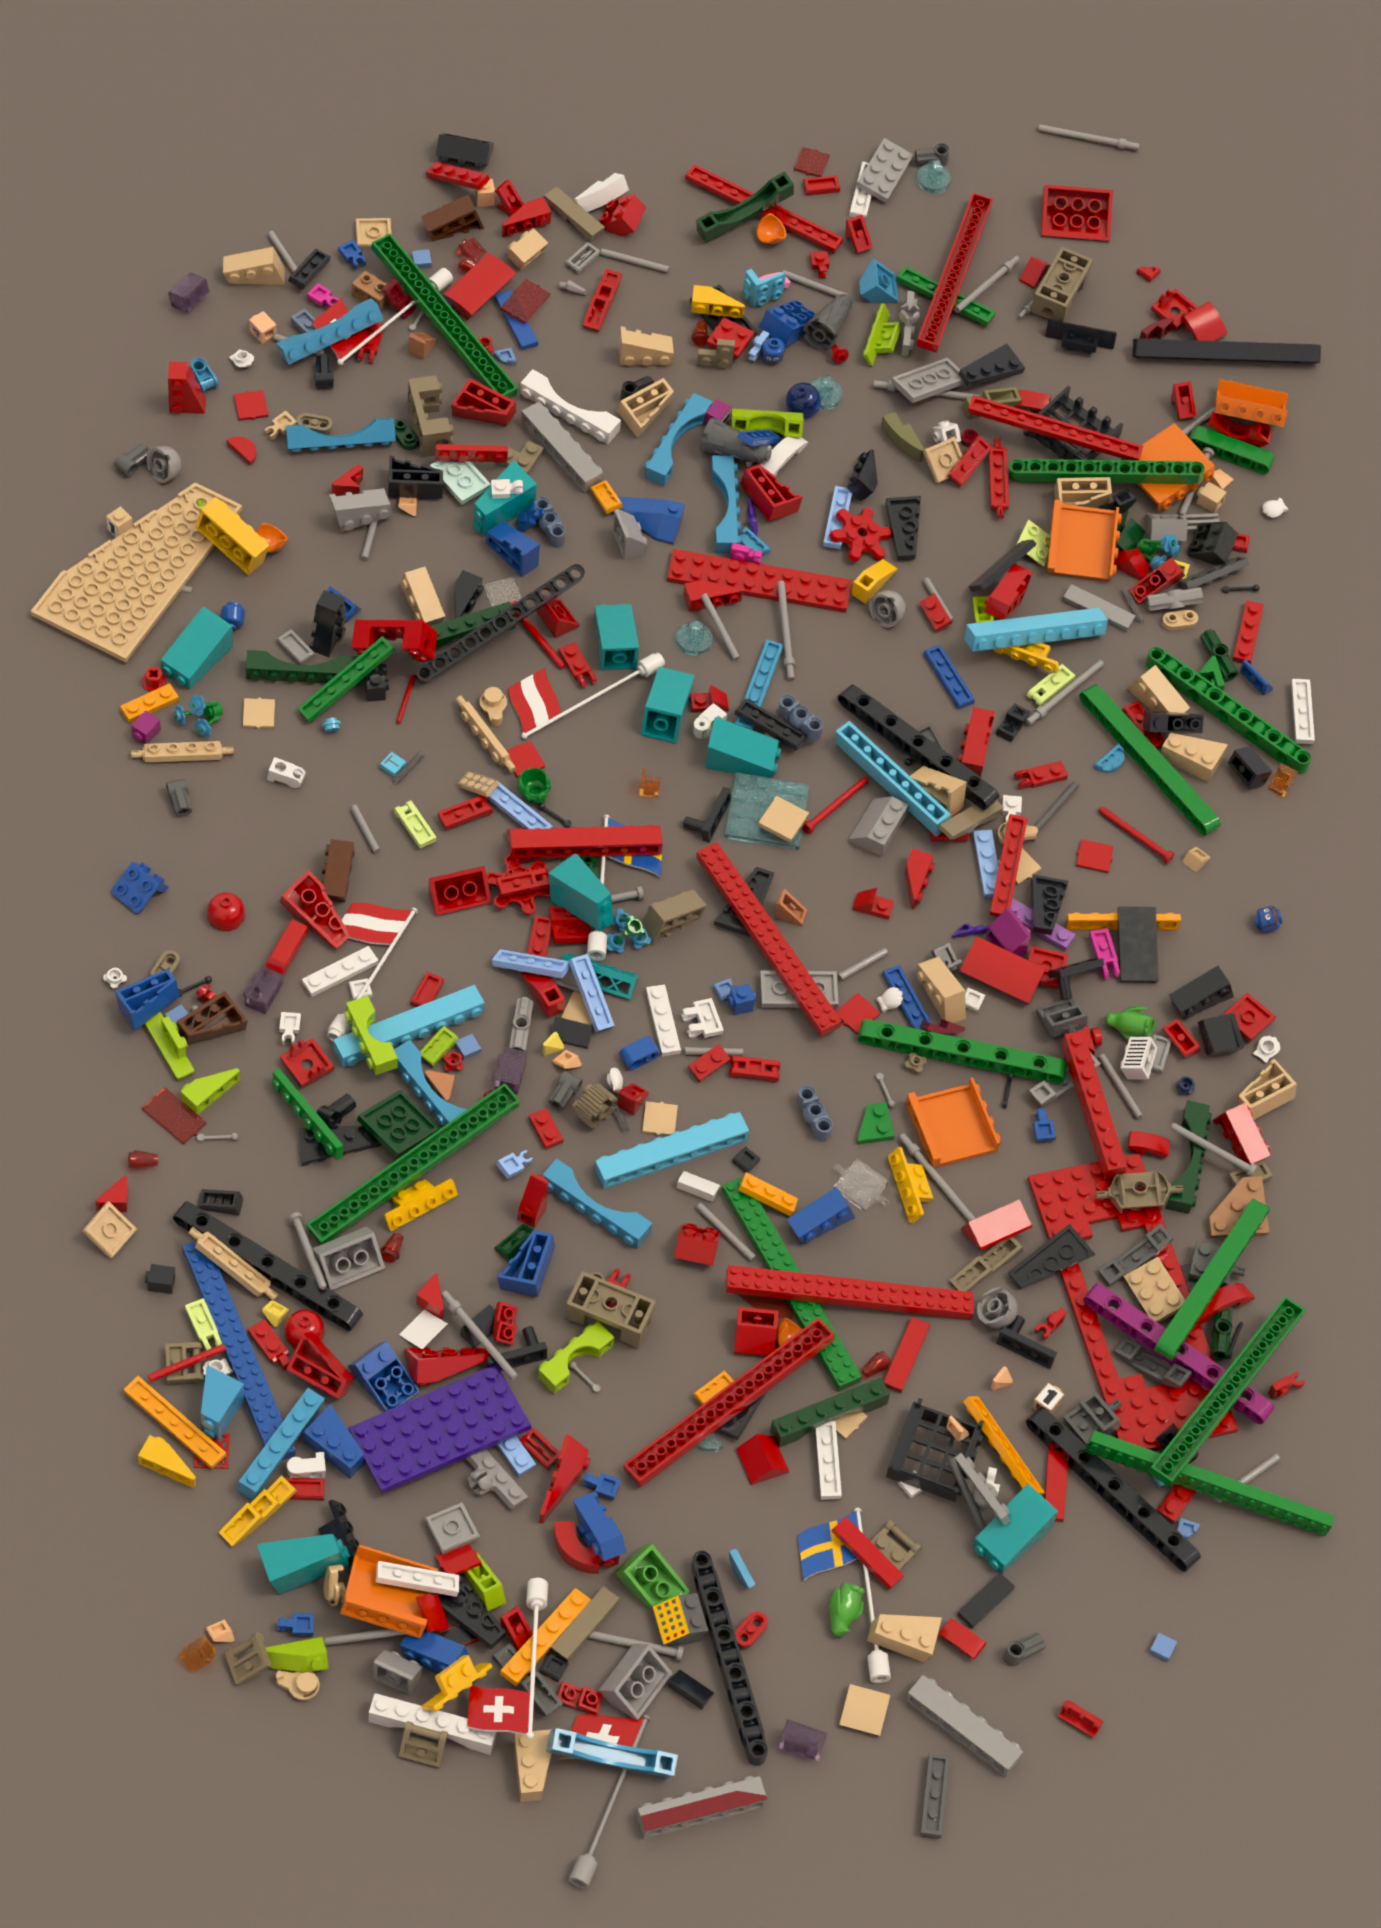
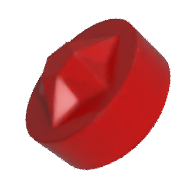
M1098 1027L1091 1028L1090 1035L1094 1047H1099L1102 1045L1101 1030Z

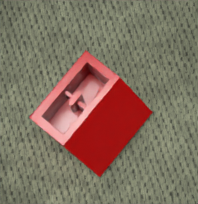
M634 193L627 196L624 195L607 203L604 214L600 217V223L605 227L604 231L625 236L634 233L646 207Z
M692 1223L682 1224L674 1258L713 1266L721 1232H717L716 1229L706 1227L705 1229L698 1228L697 1225Z
M738 1307L734 1354L764 1357L771 1354L775 1350L778 1311Z

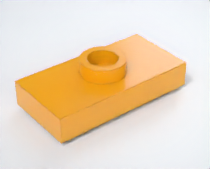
M607 480L590 487L592 494L606 514L614 512L615 509L623 508L622 502Z
M724 1370L697 1390L693 1396L703 1405L734 1380Z

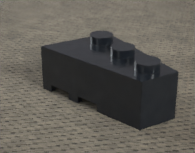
M389 455L388 497L442 499L443 470L426 465L417 466L411 464L409 460L404 462L395 459V456Z

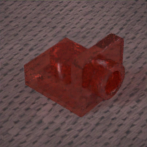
M472 237L468 241L464 239L458 245L460 249L456 253L459 255L463 252L475 264L487 251Z

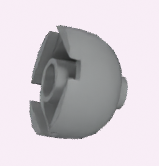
M158 446L152 448V451L147 453V468L152 470L154 480L159 483H165L178 476L182 464L181 458L175 449L169 446Z
M885 590L873 596L869 603V611L874 620L878 619L882 622L879 624L880 626L890 628L904 618L906 604L900 594L895 591Z
M1000 1287L987 1291L983 1295L984 1299L982 1302H979L977 1305L979 1319L987 1326L996 1329L1010 1325L1018 1313V1305L1014 1296Z

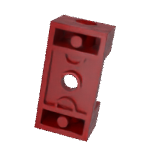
M355 620L351 648L358 655H361L382 636L390 641L402 638V649L408 652L409 656L414 657L418 662H427V660H434L438 631L423 620Z

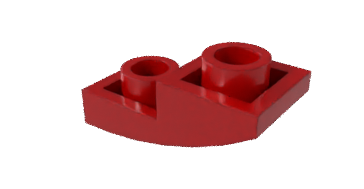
M1018 390L1022 401L1013 407L1030 409L1031 412H1040L1050 403L1051 396L1040 392Z
M1129 1132L1127 1148L1142 1155L1151 1152L1164 1159L1169 1155V1139L1147 1132Z
M501 1301L497 1302L493 1327L495 1341L513 1346L517 1326L514 1325L517 1306Z
M952 1618L948 1620L938 1633L940 1638L956 1646L958 1651L973 1660L986 1646L984 1640Z
M564 1681L560 1683L557 1696L562 1701L563 1706L592 1714L598 1713L603 1698L600 1692L585 1686L581 1689Z

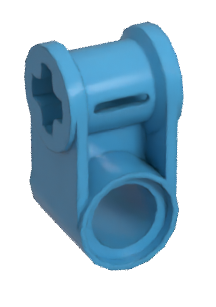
M202 358L193 359L191 361V370L195 375L196 382L201 386L200 390L202 393L209 388L219 387L218 379L206 361Z

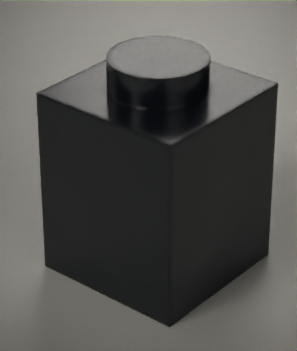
M151 1264L150 1271H146L145 1283H148V1291L172 1294L176 1277L175 1267Z

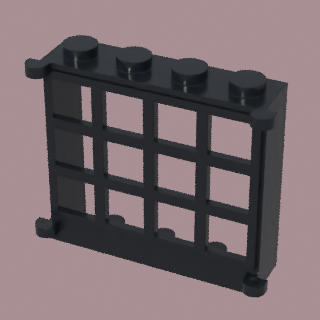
M1067 386L1038 413L1045 417L1052 415L1058 420L1069 424L1071 423L1067 420L1075 414L1083 420L1079 427L1083 428L1088 423L1097 430L1096 432L1116 438L1121 436L1123 428L1122 423L1114 429L1111 428V418L1108 416L1102 421L1097 418V408L1094 406L1089 411L1082 407L1084 402L1082 397H1078L1075 401L1070 399V386ZM1061 405L1071 411L1064 418L1055 412ZM1028 430L1023 432L1025 436H1031L1044 447L1049 448L1064 460H1094L1101 454V452L1091 450L1088 453L1084 450L1085 447L1065 441L1059 442L1054 438ZM1068 443L1076 450L1073 452L1068 447H1066L1065 444ZM1081 452L1085 457H1080L1078 453Z
M919 1398L917 1403L913 1401L889 1464L886 1477L955 1502L957 1495L962 1496L957 1481H955L954 1487L939 1482L943 1471L953 1474L951 1468L945 1466L948 1456L956 1457L960 1454L951 1450L955 1440L954 1436L950 1432L938 1428L939 1426L946 1428L950 1415L922 1406L923 1399ZM953 1417L972 1437L971 1440L964 1438L961 1442L969 1444L966 1454L963 1456L965 1458L969 1457L974 1463L978 1452L974 1450L975 1446H980L984 1436L980 1434L984 1421L980 1420L979 1424L975 1425ZM923 1419L928 1422L934 1423L935 1426L923 1423L920 1420ZM918 1426L933 1431L929 1442L914 1437ZM936 1433L951 1438L947 1449L933 1444ZM912 1442L926 1446L923 1458L908 1453ZM930 1449L945 1453L941 1464L927 1459ZM906 1457L921 1462L917 1473L903 1469ZM925 1464L939 1469L935 1480L921 1475ZM961 1470L963 1477L965 1479H968L964 1472Z

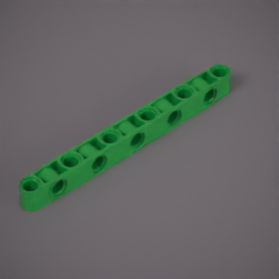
M1152 647L1149 650L1146 660V666L1149 669L1156 665L1175 689L1278 762L1284 764L1297 774L1307 772L1311 762L1309 752L1162 648Z
M869 1019L861 1021L857 1038L862 1044L906 1054L914 1052L918 1056L1003 1074H1013L1014 1076L1032 1080H1044L1054 1084L1064 1082L1067 1070V1062L1060 1058Z

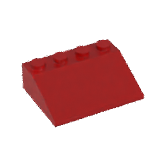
M1045 185L1042 191L1041 236L1109 242L1113 190Z

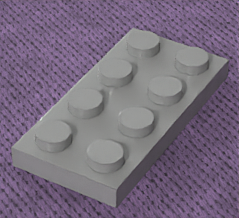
M884 138L856 186L886 203L911 161L913 154Z
M948 358L892 377L891 384L911 403L965 383L958 375L960 369Z
M760 971L761 1008H800L775 971ZM808 971L831 1006L838 1008L837 971Z

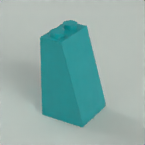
M515 461L511 462L496 480L509 479L510 483L522 480L523 494H510V498L492 499V487L490 486L474 503L473 527L484 537L487 531L502 521L508 523L518 517L521 512L534 505L537 483Z
M602 604L595 606L594 623L600 670L637 669L639 643L632 605Z
M203 606L162 657V672L166 676L175 679L179 685L191 689L233 648L232 625Z
M663 667L658 668L645 706L640 735L677 743L695 675Z
M715 717L707 750L705 768L771 781L772 774L776 775L778 767L775 759H779L781 748H778L779 740Z
M576 853L548 873L550 896L553 903L565 908L566 911H569L598 931H602L613 922L611 893Z
M1029 1484L1006 1506L1010 1511L1008 1516L1011 1522L1003 1526L996 1516L978 1534L972 1546L979 1556H983L989 1562V1565L1001 1574L1052 1529L1058 1513Z
M334 1534L257 1545L269 1581L280 1595L325 1576L327 1566L342 1564L343 1568L349 1566L347 1559L350 1557L346 1545H343L342 1540H337Z

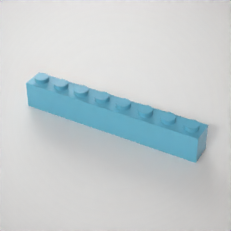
M1100 608L972 623L966 625L964 640L974 652L1105 635L1108 619Z
M850 721L836 730L835 744L889 794L908 803V811L935 836L942 833L938 827L941 823L950 819L951 814Z
M472 985L369 1026L368 1032L374 1039L381 1042H390L392 1047L395 1048L408 1040L413 1041L418 1038H425L429 1034L439 1031L443 1026L447 1028L454 1024H461L469 1018L479 1017L484 1013L485 1002L476 986ZM352 1032L333 1039V1050L343 1068L353 1066L367 1058L366 1054H362L359 1048L360 1041L358 1037L355 1038Z
M740 1112L735 1114L729 1113L723 1118L712 1119L699 1126H691L688 1130L676 1131L670 1136L658 1137L652 1142L641 1143L634 1148L623 1149L610 1156H602L595 1161L594 1170L602 1188L606 1189L748 1141L749 1129Z

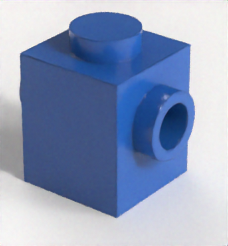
M749 983L730 988L727 1000L729 1006L732 1007L734 1015L753 1011L756 994L754 990H751Z

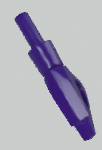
M748 499L749 508L747 511L751 531L758 536L755 508L753 507L752 499Z
M963 924L952 935V938L981 934L988 930V926L979 925L972 927L969 924Z

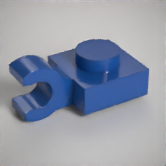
M534 504L518 515V530L525 532L534 526L535 520L544 516V508L537 510V505Z
M1045 1108L1037 1109V1121L1033 1123L1036 1142L1055 1141L1056 1134L1053 1120H1047Z
M586 1473L582 1486L596 1488L595 1491L599 1496L614 1501L621 1479L601 1473L600 1478Z
M293 1613L292 1619L278 1618L277 1632L292 1630V1636H313L314 1613Z

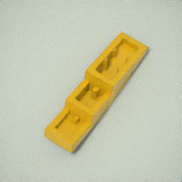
M281 1475L268 1490L264 1489L251 1503L247 1502L219 1531L220 1535L234 1547L272 1516L297 1490Z

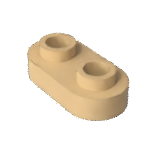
M1192 610L1168 612L1163 616L1162 626L1168 631L1191 629L1197 625L1198 615Z

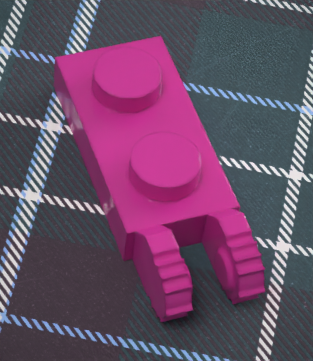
M1108 928L1090 931L1089 938L1095 956L1104 960L1105 966L1100 967L1103 979L1109 978L1107 968L1109 965H1112L1114 977H1119L1118 958Z

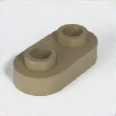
M302 413L297 417V424H304L318 433L328 434L332 431V420L327 416Z
M172 950L165 951L152 968L151 976L166 969H169L172 975H174L180 965L179 954Z

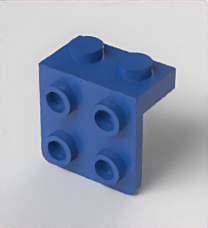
M132 861L112 888L111 893L133 912L141 913L156 891L165 893L169 886L164 883L165 879L151 873V868L143 862L139 864Z

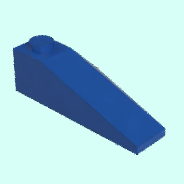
M618 497L623 506L619 510L633 515L636 522L640 523L641 532L644 530L653 539L674 545L683 519L685 504L666 499Z

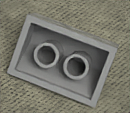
M893 796L874 798L848 841L882 857L905 820L909 804Z
M367 1226L312 1248L324 1280L330 1290L385 1269L375 1234Z
M633 1644L599 1691L610 1705L638 1720L673 1673L649 1644Z

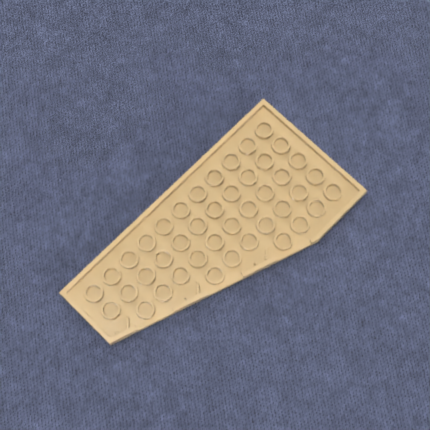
M192 484L177 494L178 496L157 511L153 510L135 522L133 527L112 541L108 540L89 553L88 557L69 570L62 571L33 607L31 616L126 663L215 546L195 528L200 514L199 509L203 508L198 506L197 501L199 499L204 502L203 505L206 506L217 497L220 501L225 502L232 512L237 514L241 512L242 505L202 485Z

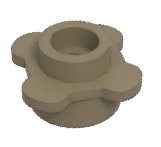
M912 1052L909 1054V1060L905 1062V1067L911 1072L921 1073L923 1065L927 1063V1059Z

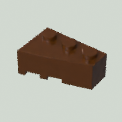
M469 194L421 216L432 241L453 237V233L462 231L464 234L469 233V230L474 228L484 229Z
M331 839L330 845H326L325 856H328L327 863H323L322 874H325V878L321 883L331 900L346 902L349 876L352 870V857L355 854L354 842Z
M226 991L179 1019L177 1026L180 1037H184L187 1044H192L246 1030L248 1020Z

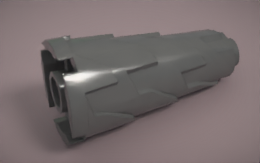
M837 295L830 304L826 305L806 323L803 332H806L804 338L812 347L818 350L826 348V351L835 345L847 315L852 309L853 301L849 295Z
M716 418L709 420L704 430V433H706L705 437H702L700 443V451L703 453L734 456L736 459L747 462H769L772 454L766 445L751 447L737 438L739 432H741L740 430Z

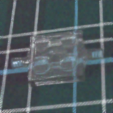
M858 1158L847 1169L838 1163L833 1166L832 1170L841 1175L833 1189L837 1187L842 1196L864 1212L875 1202H878L884 1208L888 1206L890 1201L881 1196V1193L889 1181Z

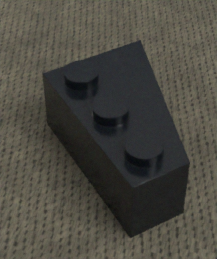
M325 590L316 604L313 622L317 625L316 630H312L311 636L314 639L309 648L315 653L329 657L339 638H343L346 628L344 624L346 617L344 614L346 606H344V597Z
M1219 966L1214 967L1169 995L1172 1004L1182 1019L1190 1018L1203 1010L1234 997L1230 982Z

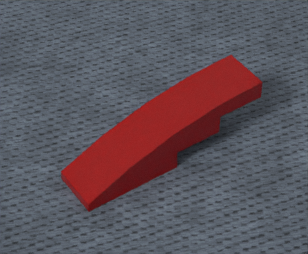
M605 269L596 293L592 297L582 325L583 327L600 331L622 279V273Z

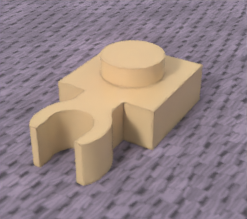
M285 410L272 420L273 426L267 427L265 434L273 432L270 435V439L274 440L280 432L283 435L286 434L285 425H296L297 421Z

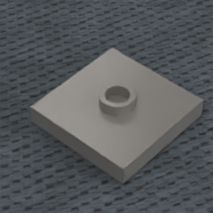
M463 1502L425 1517V1523L442 1555L480 1539V1535Z

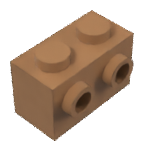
M364 271L352 283V295L364 302L371 298L378 304L380 311L389 303L381 290L387 283L382 282L375 275Z

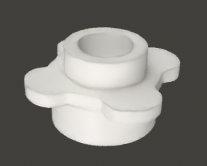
M112 968L103 976V979L110 984L111 988L115 989L118 988L120 983L126 982L127 977L123 975L119 968Z

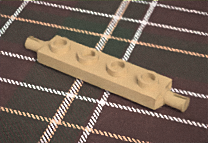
M458 696L456 702L461 707L463 721L468 723L473 734L480 738L482 746L489 750L494 762H498L502 768L506 766L510 773L516 771V767L511 762L508 752L470 702H466L463 696Z
M220 741L144 744L143 750H131L132 758H143L144 762L221 760L223 755H234V747H222Z
M194 1227L188 1232L197 1240L196 1249L258 1297L265 1294L272 1301L278 1296L276 1292L269 1288L270 1280L211 1233L205 1232L202 1234Z

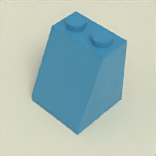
M208 1365L201 1408V1431L211 1439L215 1437V1439L220 1440L222 1434H224L244 1403V1384Z

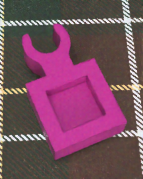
M319 283L307 293V298L320 307L326 304L330 308L333 305L332 303L339 301L338 298L332 297V291Z
M732 544L730 559L747 562L750 560L760 564L762 559L761 551H752L749 546Z

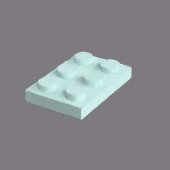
M436 461L430 465V467L443 470V485L461 505L484 493L491 486L488 480L471 462Z

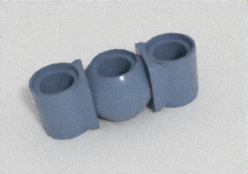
M536 498L534 504L537 505V510L544 508V516L537 519L540 529L546 532V537L549 539L551 546H563L566 529L562 525L560 516L553 511L554 508L551 506L548 498Z
M783 695L780 698L778 707L779 716L789 721L796 729H801V732L807 734L808 740H819L823 721L814 714L811 715V712L806 707L800 706V702L796 701L792 695Z
M808 1085L801 1087L797 1105L801 1108L804 1120L811 1125L810 1129L814 1132L816 1140L821 1142L829 1140L833 1123L829 1119L826 1107L819 1102V1097L816 1096V1091L813 1087Z

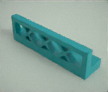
M566 952L562 960L569 961L578 956ZM590 960L595 974H601L597 977L602 991L631 999L635 984L639 978L638 974ZM607 976L613 984L608 987L602 986L599 978ZM623 981L630 983L629 992H621L617 984Z

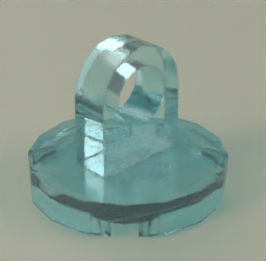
M935 159L920 168L917 182L925 191L941 193L948 189L951 182V174L946 167L941 165L938 159Z
M824 375L814 380L809 385L807 391L810 403L814 406H819L820 409L837 407L843 395L841 386L832 380L829 375Z
M690 621L682 625L676 634L677 645H679L684 653L689 655H701L706 650L708 651L713 641L710 629L698 621Z

